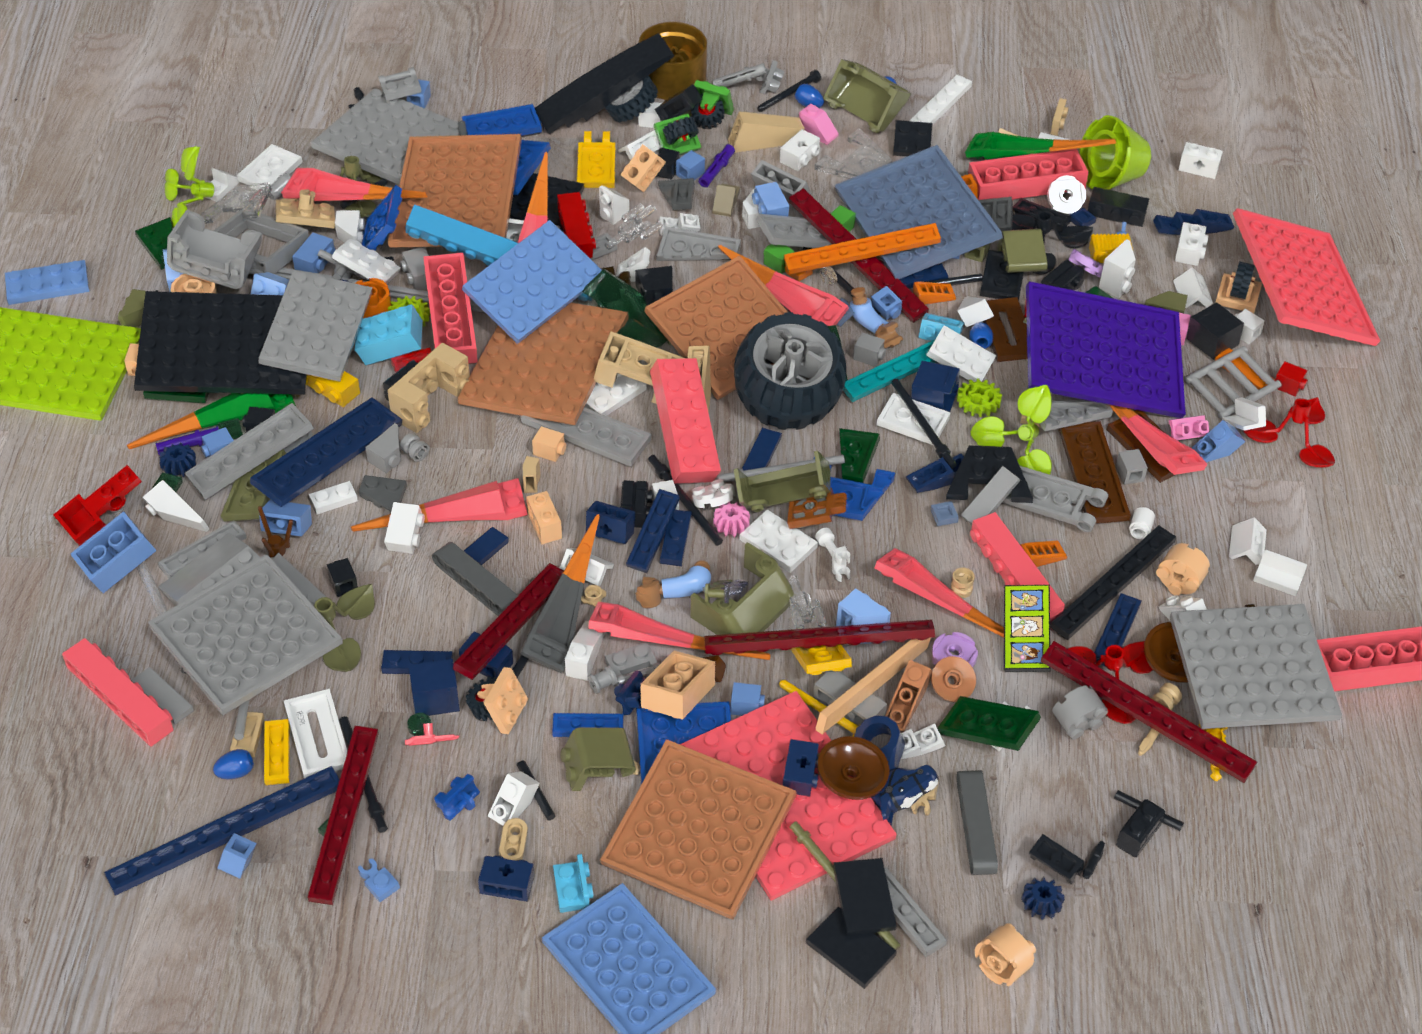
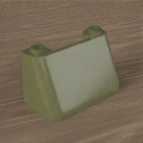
M841 59L823 99L828 101L830 107L838 109V107L844 108L867 121V124L870 126L869 129L879 133L880 131L884 132L909 100L911 92L857 62Z

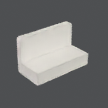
M654 130L618 149V152L626 151L631 161L642 144L653 152L662 147Z
M1193 267L1174 279L1173 282L1177 293L1188 295L1185 308H1188L1196 301L1201 302L1205 307L1213 304L1203 276Z
M1243 397L1236 398L1235 415L1223 417L1222 420L1241 430L1266 426L1265 405Z
M1255 517L1232 526L1229 557L1232 560L1247 555L1255 565L1260 564L1265 550L1267 530Z
M577 548L566 549L560 569L565 570ZM591 554L585 580L597 586L601 585L606 570L612 569L614 564Z
M1264 550L1253 581L1296 596L1307 564Z

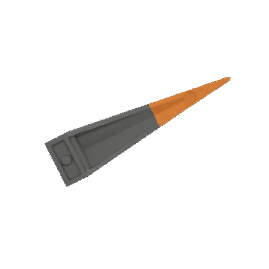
M599 514L593 519L527 634L520 653L559 673H562L565 669V658L574 639L584 582L600 517Z

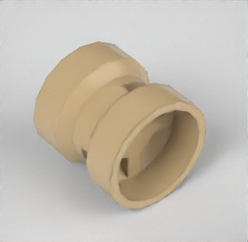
M961 567L953 572L950 589L961 598H967L972 594L975 579L973 571L969 568Z
M1165 683L1159 689V693H1155L1151 699L1172 711L1173 705H1177L1182 700V693L1174 684Z

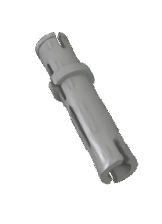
M762 63L750 68L744 67V70L712 79L713 85L727 87L745 80L751 81L754 77L767 74L765 64Z

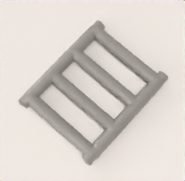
M1246 346L1228 353L1184 378L1187 384L1191 383L1217 410L1220 419L1235 413V399L1241 397L1215 371L1216 369L1224 366L1251 394L1245 397V399L1254 402L1282 386L1279 380L1275 381L1247 353ZM1240 357L1267 386L1258 390L1231 361ZM1208 375L1234 404L1225 408L1199 379Z

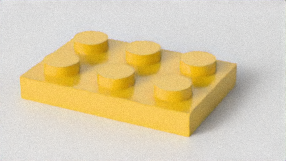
M841 644L834 647L822 645L810 649L802 647L790 649L807 674L819 675L823 671L830 670L839 672L845 668L852 667L851 657Z

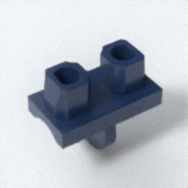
M634 671L625 684L620 683L614 688L615 700L622 705L624 715H630L634 708H641V683L646 679L641 671Z

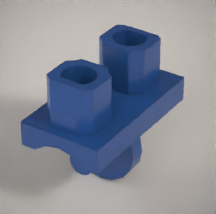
M467 774L464 778L456 777L451 781V790L448 793L439 792L434 797L436 805L442 810L445 819L451 821L462 809L472 810L475 808L476 805L473 799L480 794V791L475 786L474 778L470 774Z

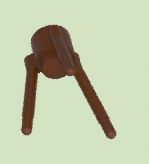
M258 506L259 515L268 541L262 538L269 557H275L280 553L283 556L286 548L290 547L289 541L293 520H289L284 540L279 535L271 534L262 506Z

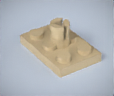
M308 189L300 190L299 202L286 198L276 199V222L335 228L334 206L328 203L314 204V191L310 192Z

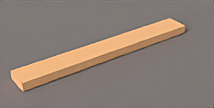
M931 638L927 640H909L822 710L818 717L816 731L823 734L907 666L909 660L913 661L928 648Z

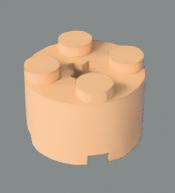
M1179 543L1172 546L1156 570L1157 576L1173 595L1179 596L1180 594L1194 593L1209 572L1210 563L1206 555L1196 547L1194 550L1187 547L1189 544Z
M1009 923L996 928L975 947V957L979 956L982 962L979 965L981 970L990 980L999 985L1002 983H1007L1006 986L1012 985L1034 964L1033 954L1036 952L1034 944L1026 940Z

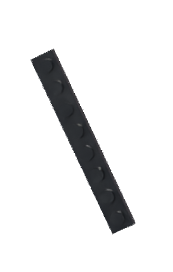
M1158 525L1051 622L1050 628L1069 640L1173 545L1176 536Z

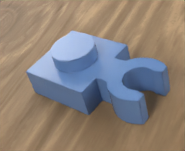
M369 859L371 869L364 870L362 866L358 867L359 875L366 879L364 881L366 888L379 902L400 889L398 881L385 867L378 871L377 863L374 859Z

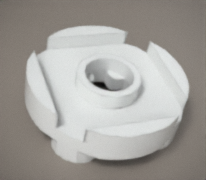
M1062 176L1049 185L1047 199L1051 209L1065 215L1079 210L1086 199L1084 185L1079 183L1073 176ZM1064 190L1071 194L1068 200H1065L1062 196Z
M715 480L709 486H699L692 489L694 505L699 508H705L704 504L709 503L711 507L720 506L732 501V495L736 496L734 486L724 483L723 480Z

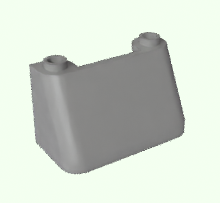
M186 210L168 236L167 264L174 271L233 289H239L244 285L262 242V233L246 230L242 234L241 239L205 229L203 217L195 212Z

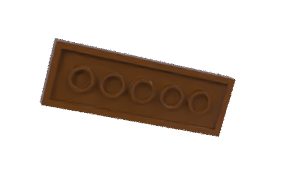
M1101 421L1059 428L1074 482L1092 488H1100L1108 494V499L1103 507H1095L1086 500L1082 507L1084 513L1094 516L1096 519L1095 524L1130 521L1131 514Z

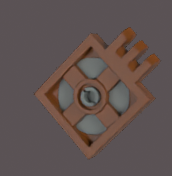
M831 488V492L825 498L814 499V497L789 502L787 520L789 529L832 522V515L846 511L847 494H834Z

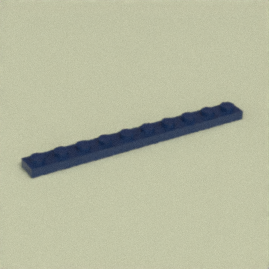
M330 766L105 871L106 879L116 896L228 843L234 833L243 836L336 792L340 779L333 767Z

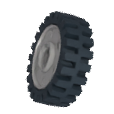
M647 76L605 108L616 122L632 120L634 116L638 117L640 112L644 113L645 108L651 106L650 103H654L658 90L650 77Z

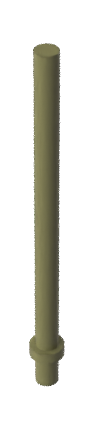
M797 821L792 823L789 828L798 837L797 841L799 844H803L836 883L831 861L810 838L811 834L809 831H804ZM889 931L877 932L895 950L901 946Z

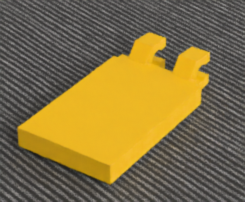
M584 131V142H578L577 182L583 183L584 188H599L601 185L615 188L616 147L615 142H610V131H603L602 142H592V131Z

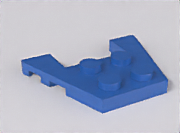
M876 469L872 485L830 477L833 493L847 494L846 511L834 515L863 521L894 481L895 472Z

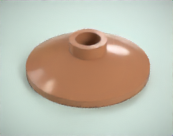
M949 656L936 663L932 670L931 683L933 689L941 698L946 701L956 702L960 696L969 697L973 693L976 686V675L974 669L966 660L956 656ZM948 677L954 679L955 683L953 685L948 682Z

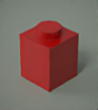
M1284 361L1275 378V381L1279 380L1282 384L1277 389L1296 397L1299 390L1303 391L1307 385L1308 379L1305 377L1308 370Z

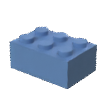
M123 511L74 550L71 556L102 593H105L157 550Z

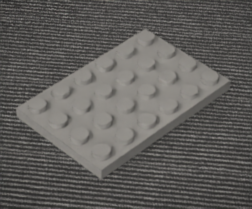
M293 270L260 353L259 364L340 382L372 295V287Z

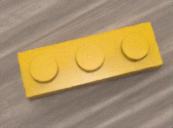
M289 719L265 721V785L290 783Z

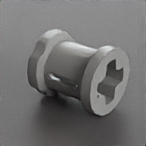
M610 666L605 667L604 671L595 675H588V682L596 694L611 684L613 686L618 684L617 677Z

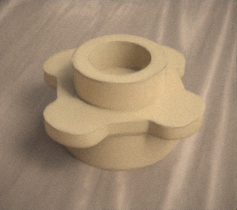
M589 585L585 588L581 602L596 607L597 603L606 597V591L597 585Z

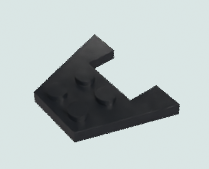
M969 445L946 494V500H968V484H988L1002 466L1020 479V482L1011 491V502L1033 503V496L1012 447Z

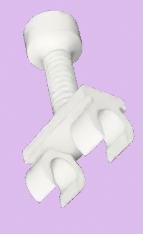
M829 528L820 529L816 533L815 538L819 545L826 546L831 554L832 572L835 574L836 580L842 582L841 574H845L849 580L850 569L846 567V562L850 563L849 551H847L845 546L839 548L833 543L835 537Z

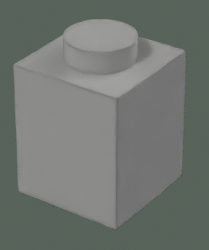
M862 332L854 346L853 360L876 367L879 360H883L885 357V340Z
M1126 450L1118 454L1116 468L1123 484L1144 482L1148 467L1140 450Z

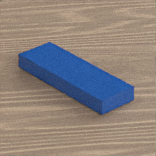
M553 713L552 735L553 737H570L572 731L579 727L623 728L624 715Z

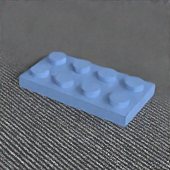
M85 260L5 273L8 305L90 292Z

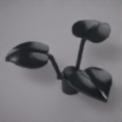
M1049 211L1039 212L1037 219L1024 214H1013L1012 230L1041 229L1044 244L1045 234H1048L1052 227L1058 240H1063V244L1070 248H1080L1086 245L1093 232V227L1067 226L1063 232H1059L1055 225V220H1053V215ZM1046 253V271H1032V273L1046 274L1052 271L1056 265L1054 254Z

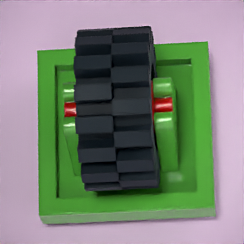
M696 80L694 86L703 100L691 109V114L698 127L702 125V129H706V126H708V129H712V125L717 127V122L719 124L722 123L724 114L732 115L734 107L731 92L724 86H716L707 81Z
M689 113L654 124V129L662 148L679 151L680 156L691 150L694 152L701 149L697 137L699 130L694 117H690Z

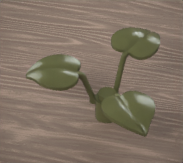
M347 156L344 158V167H341V177L345 173L349 179L357 181V178L360 177L362 180L366 179L370 183L383 179L361 169L358 157ZM359 200L346 207L345 210H360L361 218L364 216L369 217L375 210L376 204L371 200L361 202Z
M372 584L363 585L345 593L339 598L337 606L328 597L319 598L315 602L316 610L334 630L335 627L332 621L336 616L335 611L343 617L349 615L350 618L359 620L369 616L375 607ZM352 638L342 640L343 644L323 655L324 663L328 668L348 672L358 665L361 658V649L357 641Z

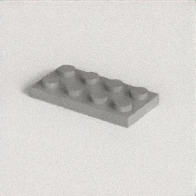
M758 214L756 221L770 244L806 248L832 245L805 218Z

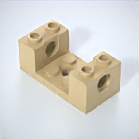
M611 331L598 360L594 379L597 383L613 388L617 374H621L653 386L650 370L657 359H682L684 357ZM639 360H644V361H646L648 364H647V365H642V364H640L638 361H639ZM654 394L651 402L657 404Z
M442 342L388 389L390 411L403 419V426L418 433L429 424L428 395L433 393L437 387L456 397L459 396L464 385L469 382L468 356Z

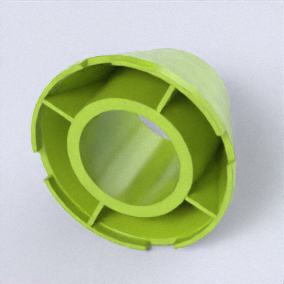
M1105 115L1103 118L1094 120L1090 124L1082 140L1115 139L1116 144L1079 149V154L1089 172L1086 183L1089 188L1098 187L1110 190L1145 174L1151 161V148L1146 139L1115 116Z

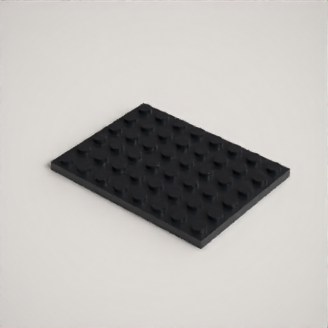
M145 291L134 390L306 395L307 374L259 364L260 353L283 295Z

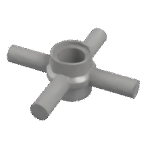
M320 249L317 256L336 265L335 274L333 275L334 279L340 280L342 277L350 279L352 274L369 281L368 278L333 259L332 254Z

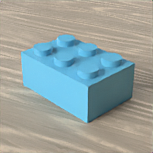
M412 304L363 318L355 339V351L364 364L369 365L420 350L423 320Z

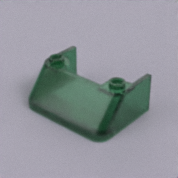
M603 269L584 287L582 292L596 301L598 304L596 307L628 312L629 318L625 326L617 334L656 348L668 341L644 312L645 307L648 305L642 295L606 269Z

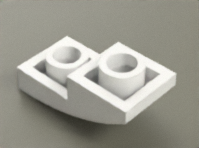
M680 213L678 219L659 217L658 220L660 235H663L665 227L695 232L700 231L698 215Z
M935 723L913 733L912 729L902 733L905 748L901 759L920 756L945 747Z

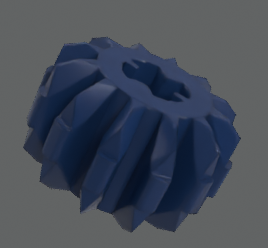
M181 442L178 445L172 444L170 448L164 447V452L160 453L159 464L167 476L172 475L176 478L178 475L184 477L185 472L196 466L195 452L189 445L184 446Z
M1044 876L1041 878V881L1033 878L1031 884L1027 883L1024 886V893H1022L1021 900L1024 902V911L1031 910V916L1040 915L1041 920L1045 918V915L1052 919L1055 913L1061 912L1063 907L1062 904L1065 897L1064 894H1061L1062 887L1054 886V879L1047 882Z

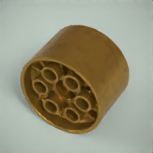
M664 22L649 27L641 34L639 43L660 33L675 55L648 75L658 90L657 98L666 100L688 86L695 84L696 80L706 81L707 39L698 28L682 22Z

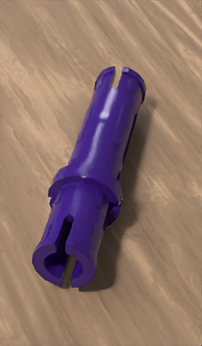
M725 145L724 149L716 154L713 163L699 178V184L702 187L707 188L720 170L727 166L729 159L735 153V148L732 145Z
M216 426L203 431L198 429L192 434L155 443L158 455L160 456V453L164 452V447L170 448L172 444L178 445L180 442L184 446L189 445L192 447L199 445L200 447L203 445L202 436L217 431L219 428Z

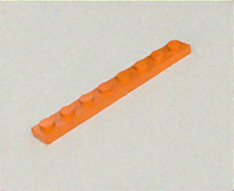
M936 223L785 254L784 261L790 275L941 243V237Z

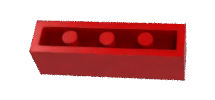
M580 192L558 194L557 208L563 233L589 258H593V249H596L595 238H591L593 231L592 225H588L590 221L588 212H585V199H581Z

